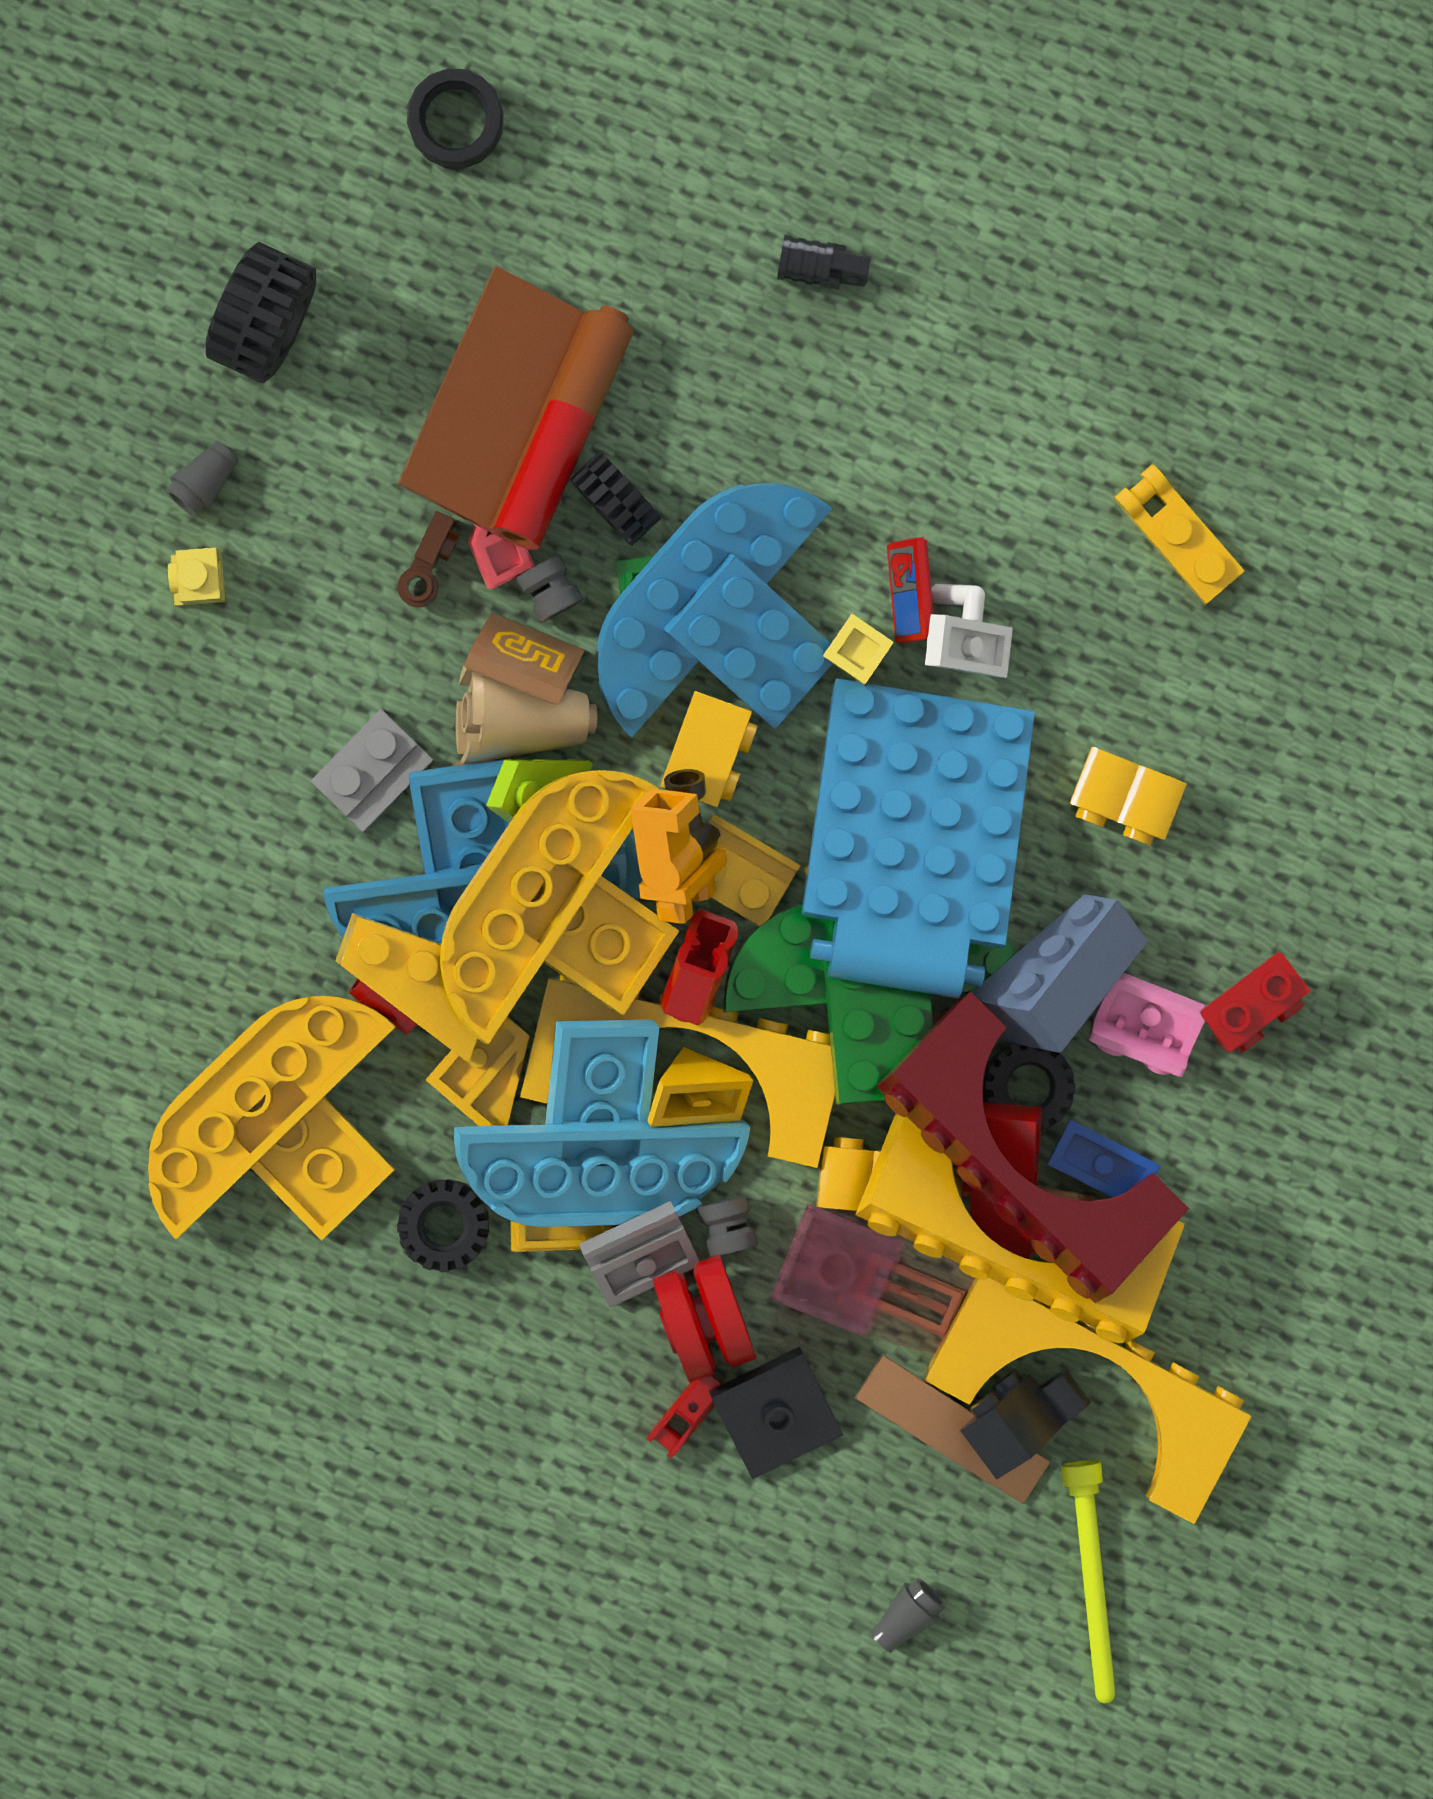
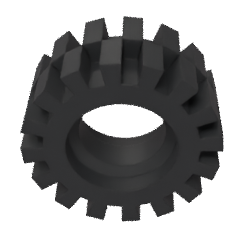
M598 452L570 478L571 483L631 546L662 519L653 506L642 496L640 491L601 452Z
M438 1179L421 1185L407 1197L399 1212L397 1233L399 1232V1242L402 1248L407 1251L408 1257L414 1263L417 1262L423 1266L422 1268L430 1271L449 1272L450 1270H458L465 1267L480 1254L489 1235V1214L484 1206V1201L478 1197L471 1187L456 1182V1180ZM437 1206L452 1207L459 1212L463 1219L462 1235L452 1244H436L425 1233V1217L431 1209Z

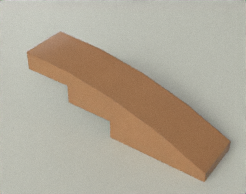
M882 1354L855 1395V1398L1022 1504H1024L1050 1464L1048 1459L1036 1453L1030 1460L996 1480L960 1431L974 1417L970 1408L957 1402L935 1386L923 1381L884 1354Z

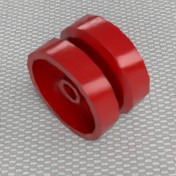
M720 1254L695 1263L693 1273L701 1294L696 1297L692 1296L685 1276L677 1270L652 1278L662 1308L658 1311L673 1353L679 1356L689 1383L711 1376L715 1372L716 1363L709 1342L717 1340L725 1362L732 1367L757 1359Z

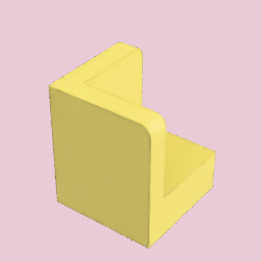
M851 614L823 657L855 678L856 682L865 685L894 642Z

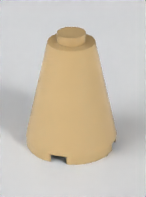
M464 666L462 668L459 685L468 686V693H464L463 700L457 701L456 746L458 754H464L461 759L462 764L487 762L581 745L586 742L588 734H595L597 706L596 704H589L586 693L567 688L560 704L553 705L472 672Z

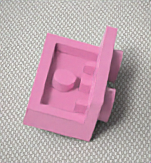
M1123 973L1100 1002L1092 1021L1088 1039L1107 1054L1128 1056L1143 1062L1149 1070L1157 1074H1173L1183 1077L1189 1055L1205 1022L1200 1015V1011L1207 1005Z

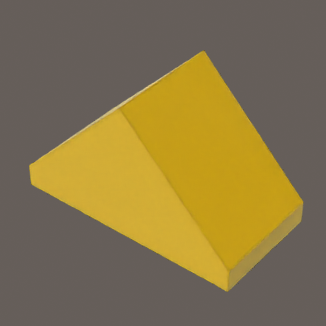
M683 1047L659 1081L647 1121L651 1127L741 1121L753 1079L747 1073Z

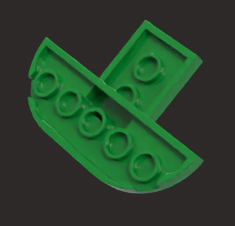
M803 905L790 908L775 915L759 926L735 955L724 986L723 1013L827 1005L836 1105L885 1101V1094L877 1085L933 1027L930 996L935 995L827 977L829 962L810 959V951L813 938L832 941L835 921L801 916ZM1007 937L1006 945L1003 949L970 943L967 964L985 966L984 982L1011 959L1016 952ZM964 984L962 993L973 992L978 986Z

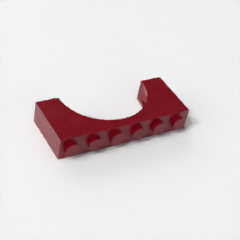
M969 992L944 1014L877 1087L885 1094V1102L896 1114L908 1117L921 1130L922 1139L931 1149L938 1153H944L958 1167L957 1172L967 1185L976 1190H981L994 1203V1209L1001 1219L1012 1226H1018L1031 1239L1030 1243L1033 1250L1044 1260L1054 1262L1068 1276L1067 1281L1077 1294L1097 1303L1117 1290L1189 1208L1154 1173L1136 1182L1124 1194L1093 1201L1072 1200L1048 1193L1019 1174L997 1147L988 1127L983 1105V1079L987 1061L994 1045L1007 1027L972 992Z

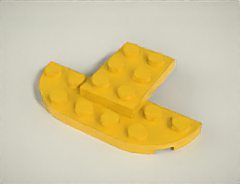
M606 770L578 772L554 780L542 787L515 814L452 909L441 943V974L449 1002L464 1026L484 1044L490 1043L542 963L551 967L618 1015L624 1016L679 933V930L668 922L658 920V915L601 875L633 828L630 809L651 788H659L648 781L623 772Z
M311 996L296 999L273 1008L248 1027L176 1097L166 1109L155 1128L149 1148L148 1185L154 1207L170 1234L175 1239H178L251 1168L322 1241L395 1170L325 1096L397 1026L376 1010L357 1001L335 996Z

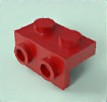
M1275 953L1200 1011V1015L1214 1032L1212 1036L1224 1052L1230 1053L1237 1049L1242 1054L1265 1036L1261 1029L1275 1018L1280 1023H1283L1305 1006L1301 999L1311 990L1282 953Z

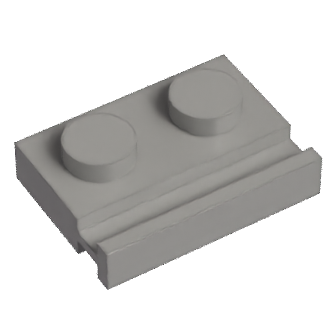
M380 709L320 770L311 782L364 833L410 786L409 773L425 770L434 760Z
M671 1201L579 1244L582 1254L610 1308L653 1288L652 1278L674 1270L683 1274L694 1269L695 1263L700 1262Z

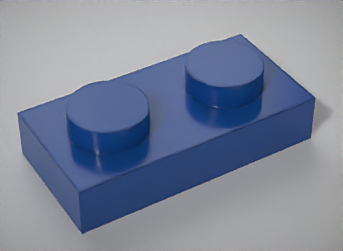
M1068 1119L1046 1163L1110 1197L1124 1194L1136 1182L1151 1173L1156 1175L1161 1166L1071 1119Z

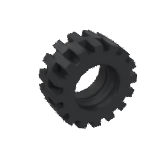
M1018 1044L1009 1045L993 1057L985 1072L983 1089L985 1100L989 1103L1017 1105L1013 1102L1008 1092L1010 1076L1021 1066H1038L1049 1077L1051 1086L1047 1099L1044 1103L1037 1106L1042 1107L1041 1131L1046 1130L1059 1123L1072 1106L1076 1085L1073 1071L1059 1052Z

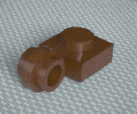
M437 510L414 555L415 559L411 567L400 576L398 581V593L401 599L407 605L415 608L428 606L437 597L439 585L432 570L436 567L439 558L446 562L449 561L460 538V534L453 531L457 523L455 519ZM416 578H422L427 582V590L421 596H413L409 592V585Z

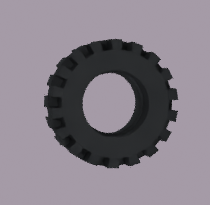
M261 242L254 244L246 251L237 264L216 307L206 336V358L264 384L282 365L304 321L316 287V268Z

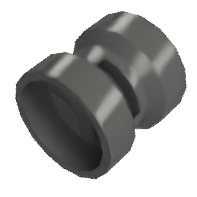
M560 555L538 564L516 578L522 591L530 594L534 600L533 611L540 623L552 619L584 600L578 587L570 584L566 578L567 567Z
M746 1195L698 1207L701 1222L707 1225L710 1234L706 1241L710 1257L758 1245L755 1230L748 1226L746 1218L749 1212Z

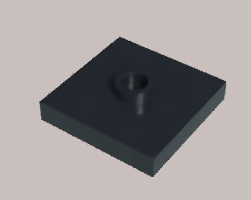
M801 1347L709 1390L710 1396L752 1479L843 1436L840 1426Z

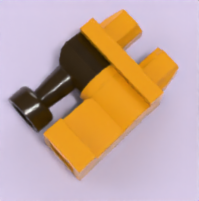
M682 769L668 774L664 778L665 790L651 788L630 809L639 871L643 880L639 884L641 899L656 901L658 920L664 922L686 923L693 916L692 901L708 900L716 892L714 876L727 864L726 849L717 848L714 850L717 846L718 838L721 836L718 828L702 821L698 801L706 794L705 775L703 772L695 769Z

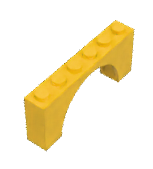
M561 974L559 980L548 978L520 1095L521 1098L546 1104L548 1102L556 1021L654 1020L660 1028H685L705 1033L720 1040L740 1055L757 1077L766 1098L770 1120L768 1157L818 1168L835 1096L830 1034L808 1029L806 1039L786 1034L788 1024L758 1018L757 1027L737 1023L739 1013H723V1009L713 1006L708 1018L697 1026L689 1022H681L670 1015L664 1014L661 1007L662 994H660L657 1004L638 999V993L623 1016L609 1009Z
M898 1114L894 1116L855 1214L867 1220V1225L877 1233L886 1236H896L897 1234L914 1242L913 1247L920 1253L934 1258L944 1256L960 1264L959 1269L965 1274L978 1279H987L989 1277L1006 1285L1005 1291L1010 1295L1026 1301L1038 1300L1050 1306V1311L1055 1316L1070 1322H1078L1080 1320L1096 1328L1095 1332L1097 1335L1114 1343H1124V1341L1128 1343L1145 1333L1185 1225L1178 1221L1113 1294L1094 1303L1091 1299L1080 1296L1070 1287L1067 1281L1068 1276L1055 1263L1038 1262L1023 1258L1002 1248L991 1240L973 1221L959 1196L955 1184L952 1161L944 1153H938L931 1149L922 1139L921 1130L908 1117H902Z
M989 1277L987 1279L975 1278L948 1332L943 1337L923 1375L924 1381L970 1405L976 1393L992 1375L1006 1364L1032 1352L1052 1348H1074L1096 1353L1113 1361L1136 1380L1150 1404L1155 1419L1158 1439L1157 1460L1152 1481L1145 1494L1149 1501L1195 1524L1252 1417L1246 1411L1240 1409L1245 1400L1220 1386H1217L1214 1394L1196 1385L1200 1378L1199 1375L1174 1362L1169 1370L1151 1361L1155 1352L1133 1340L1128 1343L1126 1342L1124 1346L1108 1341L1097 1335L1095 1332L1096 1328L1087 1323L1063 1320L1051 1313L1050 1306L1038 1300L1026 1301L1016 1298L1005 1291L1006 1285Z

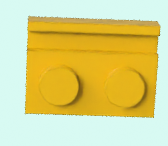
M713 814L709 824L718 828L721 834L714 850L717 848L726 849L727 864L714 876L716 892L711 898L756 925L761 926L769 920L801 865Z

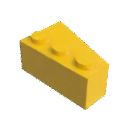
M352 913L335 961L469 1063L478 1038L464 1026L447 997L440 966L441 943Z

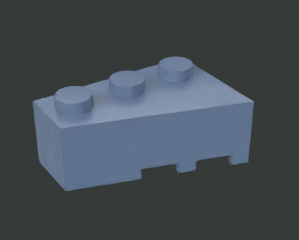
M1084 894L986 979L982 987L978 986L972 993L1007 1027L997 1041L1061 1053L1148 941L1117 899Z

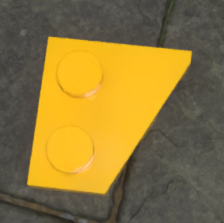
M507 1016L489 1044H484L477 1039L469 1063L451 1050L426 1078V1081L478 1126H508L530 1035Z

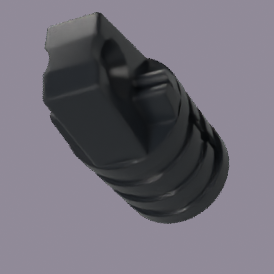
M785 234L777 280L784 281V279L791 280V282H804L807 285L815 284L820 285L819 287L836 290H839L840 284L864 287L867 284L871 261L868 257L847 253V246L831 242L826 244L817 240L809 241L806 238L800 237L799 239L792 238L791 235Z

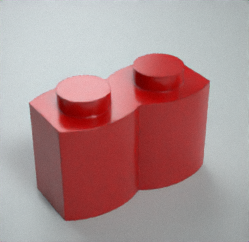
M702 909L691 917L662 995L661 1007L664 1014L670 1015L681 1022H689L697 1026L708 1018L737 940L738 928L735 921Z

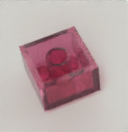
M807 1204L769 1299L860 1336L870 1337L907 1243L891 1236L882 1235L871 1228L814 1205Z

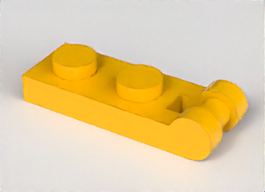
M1151 464L1140 474L1142 477L1140 482L1130 490L1127 488L1121 490L1114 496V500L1204 605H1206L1245 570L1174 490L1160 470ZM1156 494L1165 504V507L1151 517L1143 505Z

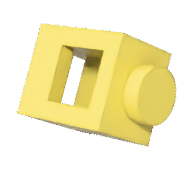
M219 549L175 551L176 555H171V563H168V580L170 593L174 594V606L225 602L222 552Z

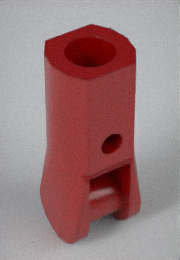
M714 1375L689 1383L656 1423L646 1439L649 1442L655 1439L668 1450L666 1456L671 1459L715 1408L709 1390L723 1383ZM675 1413L690 1424L682 1435L667 1424Z

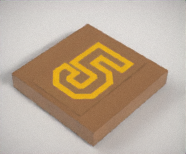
M491 612L469 651L464 667L553 705H559L585 650Z

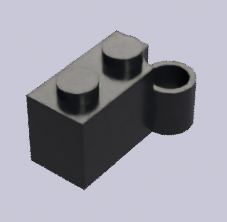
M1015 1369L992 1386L993 1392L984 1396L970 1408L974 1417L960 1431L997 1480L1030 1460L1066 1422L1083 1411L1091 1401L1067 1369L1057 1373L1040 1387L1031 1374L1025 1375L1024 1373L1020 1375L1017 1369Z

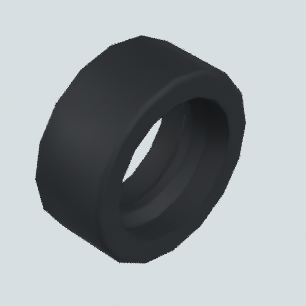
M447 68L430 74L415 88L408 103L407 125L416 148L427 160L444 168L464 169L481 163L495 150L503 134L504 114L496 91L484 77L467 69ZM450 89L464 90L473 94L481 102L485 112V126L480 137L471 145L462 148H447L437 143L429 134L426 126V111L431 101L438 94Z

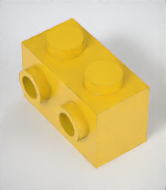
M694 691L660 788L665 790L664 778L668 774L682 769H695L704 773L706 794L698 802L714 808H718L721 799L730 802L741 774L731 770L738 751L748 754L758 725L749 723L752 711Z

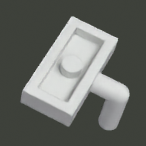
M935 584L932 587L933 603L964 605L962 618L931 614L925 665L990 677L1007 678L1013 628L982 622L985 602L984 590L979 586Z

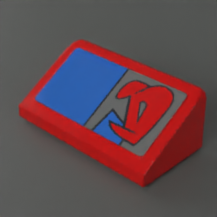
M918 537L887 545L895 642L899 644L927 641L931 614H934L927 539Z

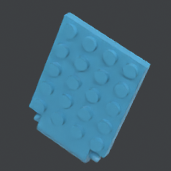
M835 679L801 916L835 921L832 941L813 938L810 951V959L829 962L827 977L958 999L961 996L964 984L982 987L985 966L967 964L969 945L971 943L1002 949L1006 945L1035 711L868 683L863 685L856 681Z

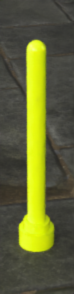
M1100 1460L1067 1462L1061 1464L1063 1486L1068 1487L1069 1495L1075 1498L1095 1696L1099 1702L1107 1704L1115 1698V1684L1094 1495L1099 1493L1098 1484L1103 1482L1102 1465Z

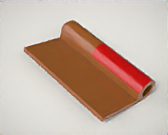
M498 266L493 267L397 485L510 543L526 549L538 550L634 333V329L627 323L629 317L622 311L610 306H601L600 310L583 312Z

